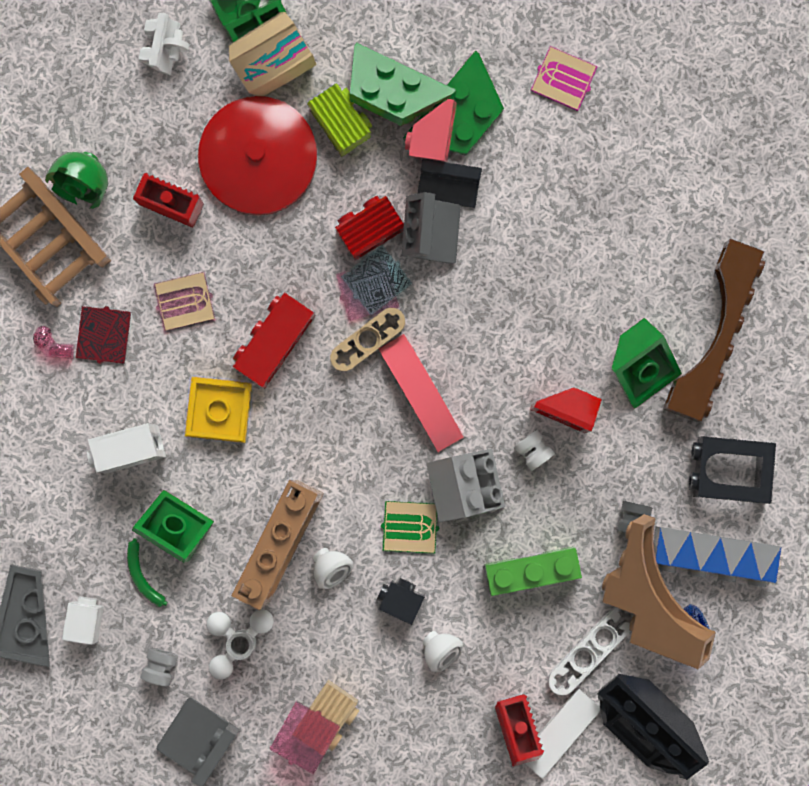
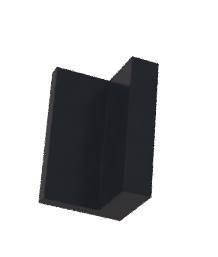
M423 158L418 193L435 194V200L475 208L482 168Z

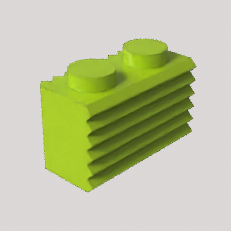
M336 83L310 100L307 105L340 156L343 157L371 138L369 129L372 128V124L364 112L360 114L356 112L352 106L354 103L350 101L349 90L347 88L341 90Z

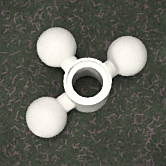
M265 609L256 610L250 617V627L247 630L241 629L237 631L231 628V620L227 614L215 612L207 619L208 631L214 636H225L227 638V653L215 656L209 663V672L214 678L219 680L228 678L233 671L232 662L235 659H246L252 654L256 648L255 636L258 633H267L273 627L274 618L269 611ZM239 636L246 638L249 642L248 651H237L234 647V639Z

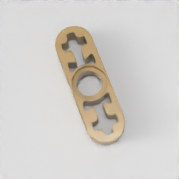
M387 308L337 345L330 355L334 368L339 371L351 370L401 332L405 326L404 314L399 309ZM390 313L392 316L398 314L400 317L397 321L399 327L395 330L393 327H388L383 331L388 336L382 339L380 332L372 324L378 321L380 327L387 321L385 318L386 314ZM369 330L375 333L377 342L372 348H364L360 344L359 337L362 332ZM353 339L356 347L364 355L359 358L356 352L349 358L350 365L347 366L345 363L339 365L336 361L339 358L337 352L340 349L343 352L350 350L352 346L348 342Z

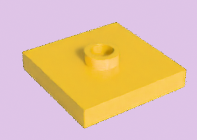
M191 377L185 437L246 443L252 383Z

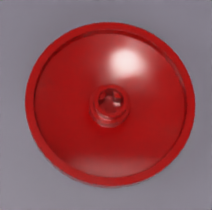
M251 96L225 105L209 120L200 138L198 163L206 186L222 204L243 214L268 215L288 208L303 196L314 178L318 154L313 132L307 121L296 109L275 98Z

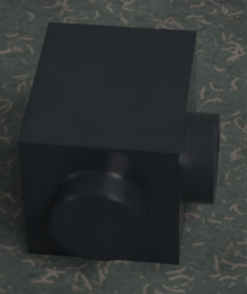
M399 578L398 582L392 580L389 586L383 584L376 600L381 602L379 606L380 611L412 625L425 595L414 590L415 584Z

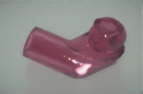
M40 326L33 334V342L46 357L73 359L74 344L56 343L51 337V329L46 326Z

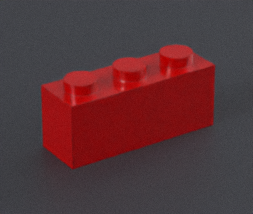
M285 292L281 298L276 296L267 308L270 314L264 322L259 320L250 333L253 338L247 347L242 345L233 357V360L236 361L233 367L264 389L316 316L313 311Z

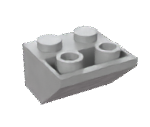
M492 449L426 463L439 522L465 518L505 507Z

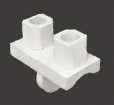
M158 13L157 19L146 20L145 36L153 39L152 48L143 47L140 49L139 62L154 68L161 74L171 75L173 61H178L179 52H188L190 46L189 43L182 40L183 31L179 30L180 23L170 19L166 13Z

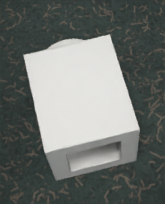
M78 597V601L68 603L62 640L91 645L98 642L104 606L96 605L97 599Z

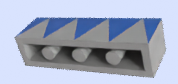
M658 526L655 528L654 552L658 568L661 571L676 573V567L688 569V575L705 578L706 573L711 572L718 574V580L736 582L737 577L748 578L749 585L766 587L767 582H777L781 546Z

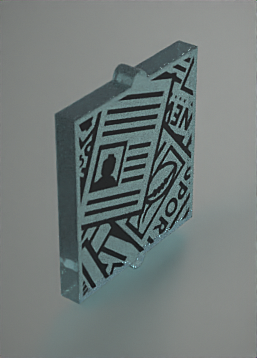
M383 245L341 276L354 293L353 298L355 300L358 299L371 316L412 285L410 279L400 268V262H395Z

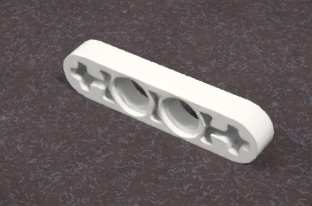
M613 607L551 670L548 675V685L554 693L562 696L571 693L631 632L629 630L630 623L626 621L621 622L618 626L623 630L619 635L615 628L607 624L610 618L613 623L620 619L619 608ZM601 629H608L612 633V641L606 646H601L596 642V634ZM582 650L588 651L591 655L590 664L583 668L578 667L574 661L576 653ZM567 662L570 663L575 671L581 673L577 678L572 673L567 678L569 685L566 688L563 686L556 688L554 686L557 683L554 677L557 674L564 676L569 671L568 668L564 667Z

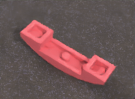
M403 334L378 348L437 452L464 438L406 336Z

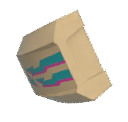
M280 12L229 45V62L248 93L256 96H265L317 65L313 54L286 12Z

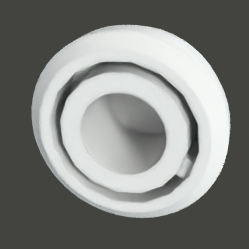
M328 548L319 550L313 557L315 561L314 578L321 589H329L338 585L346 579L353 568V561L347 555L338 551H329Z
M436 631L429 633L422 642L425 646V661L432 672H441L448 668L463 650V642L459 638L450 634H438Z

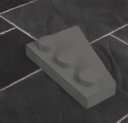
M11 564L0 606V657L50 667L42 570Z

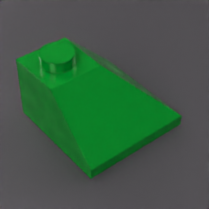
M645 318L620 335L612 371L629 403L635 409L679 377L682 372L664 335Z

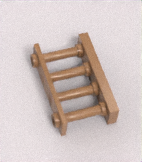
M26 167L19 173L25 181L22 184L23 188L0 207V224L31 197L34 199L38 196L44 205L41 207L42 211L8 240L0 232V246L37 287L34 291L36 296L45 305L50 302V304L58 307L61 302L54 295L89 264L92 266L96 263L103 268L111 259L31 168ZM57 218L64 226L60 230L62 233L26 262L16 249L49 220L54 221ZM77 241L83 248L80 252L81 256L46 285L35 271L69 242L73 244Z

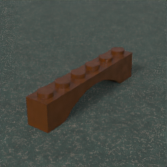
M731 238L724 243L714 270L721 295V316L716 336L709 350L699 363L685 375L673 381L663 410L695 422L702 421L703 417L707 418L710 414L713 401L709 399L713 389L717 390L722 382L724 373L720 372L723 362H728L732 355L734 345L730 343L734 333L738 334L742 328L744 317L741 316L744 305L748 306L753 298L755 289L751 288L754 278H759L764 269L765 261L761 260L764 251Z

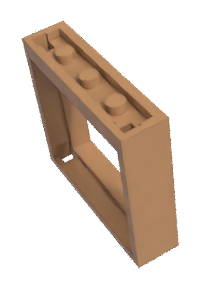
M299 480L288 481L231 595L232 597L258 610H261L271 601L324 495L323 492ZM297 491L301 492L298 497L295 496Z

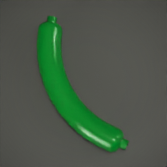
M133 538L128 543L127 563L131 578L140 593L151 603L158 607L167 606L168 602L165 596L154 590L145 579L139 562L140 544L137 542V538Z

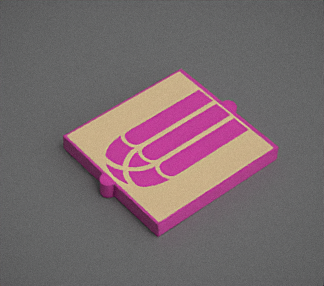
M550 46L542 65L537 67L539 72L531 91L578 111L586 92L591 90L589 85L598 66Z

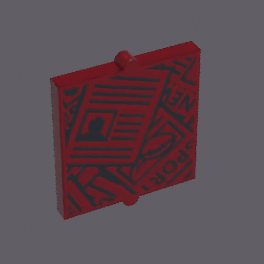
M82 306L75 358L97 360L99 364H102L103 361L125 364L131 312L111 310L108 306H105L103 309Z

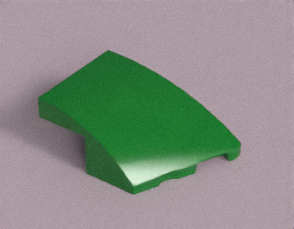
M209 0L231 43L237 41L280 12H286L281 0H269L268 3L260 7L261 0Z

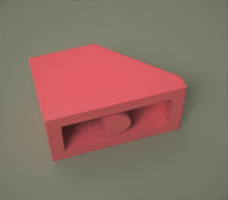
M447 99L415 123L412 132H407L405 150H409L410 157L448 162L457 105L455 100Z

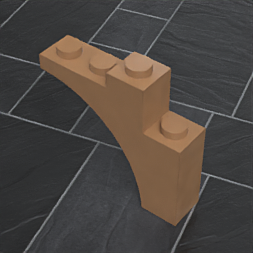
M644 514L631 521L627 527L625 537L628 539L626 550L623 551L620 557V567L608 573L602 584V590L605 591L603 602L634 614L629 625V630L632 631L630 643L695 669H700L710 659L716 632L693 619L681 608L667 589L657 566L654 552L655 518Z

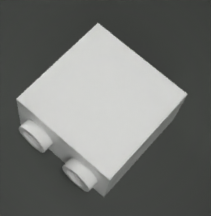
M150 423L88 439L90 450H87V458L91 468L96 469V473H110L166 457L158 425Z

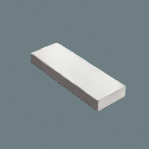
M577 688L537 735V737L541 738L539 743L543 744L541 747L544 750L543 755L538 760L525 764L543 779L601 711L600 706Z

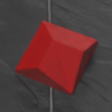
M573 387L536 401L531 405L530 410L585 434L591 432L594 427L602 399Z

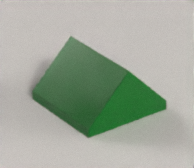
M163 490L133 526L132 531L179 561L186 563L191 560L214 521Z

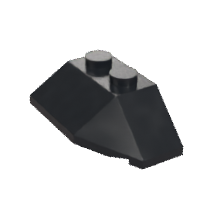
M618 674L598 691L597 695L598 700H600L603 725L647 767L664 773L679 775V778L688 780L708 765L709 759L694 722L649 679Z

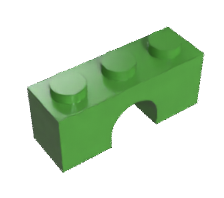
M573 546L546 551L533 556L511 558L484 564L491 596L582 578L577 550Z

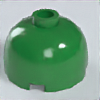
M67 152L53 162L45 177L46 183L49 180L53 183L51 190L56 195L76 205L75 197L91 203L89 209L100 206L108 187L106 170L99 162V159L90 152ZM89 188L91 190L90 193L85 195L87 189Z

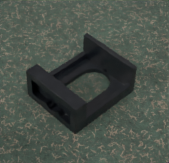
M706 436L698 437V442H693L691 459L696 460L695 473L691 472L689 476V490L693 491V497L771 504L776 443ZM720 453L757 457L754 487L713 482L706 474L705 466L708 459Z

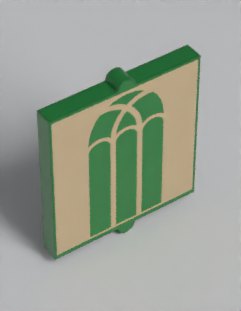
M385 501L384 523L381 524V528L384 529L383 551L435 553L436 532L440 529L437 526L435 503Z

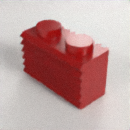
M148 173L143 174L133 196V200L138 205L192 228L195 226L204 205L203 200L198 194L194 195L192 191L183 190L182 187H177L175 184L172 185L170 182L167 183L165 180H161L159 177L155 178L154 175L150 176Z
M375 196L363 204L365 209L356 215L353 212H349L338 219L339 225L335 227V230L354 261L403 232L404 223L387 196L381 199Z
M525 694L498 701L495 706L512 766L538 760L544 753V750L541 749L543 744L539 743L541 738L537 737L539 732L535 730L537 726L534 725L535 720L532 719L533 714L530 713L531 708L528 707L529 702L526 700L527 695Z

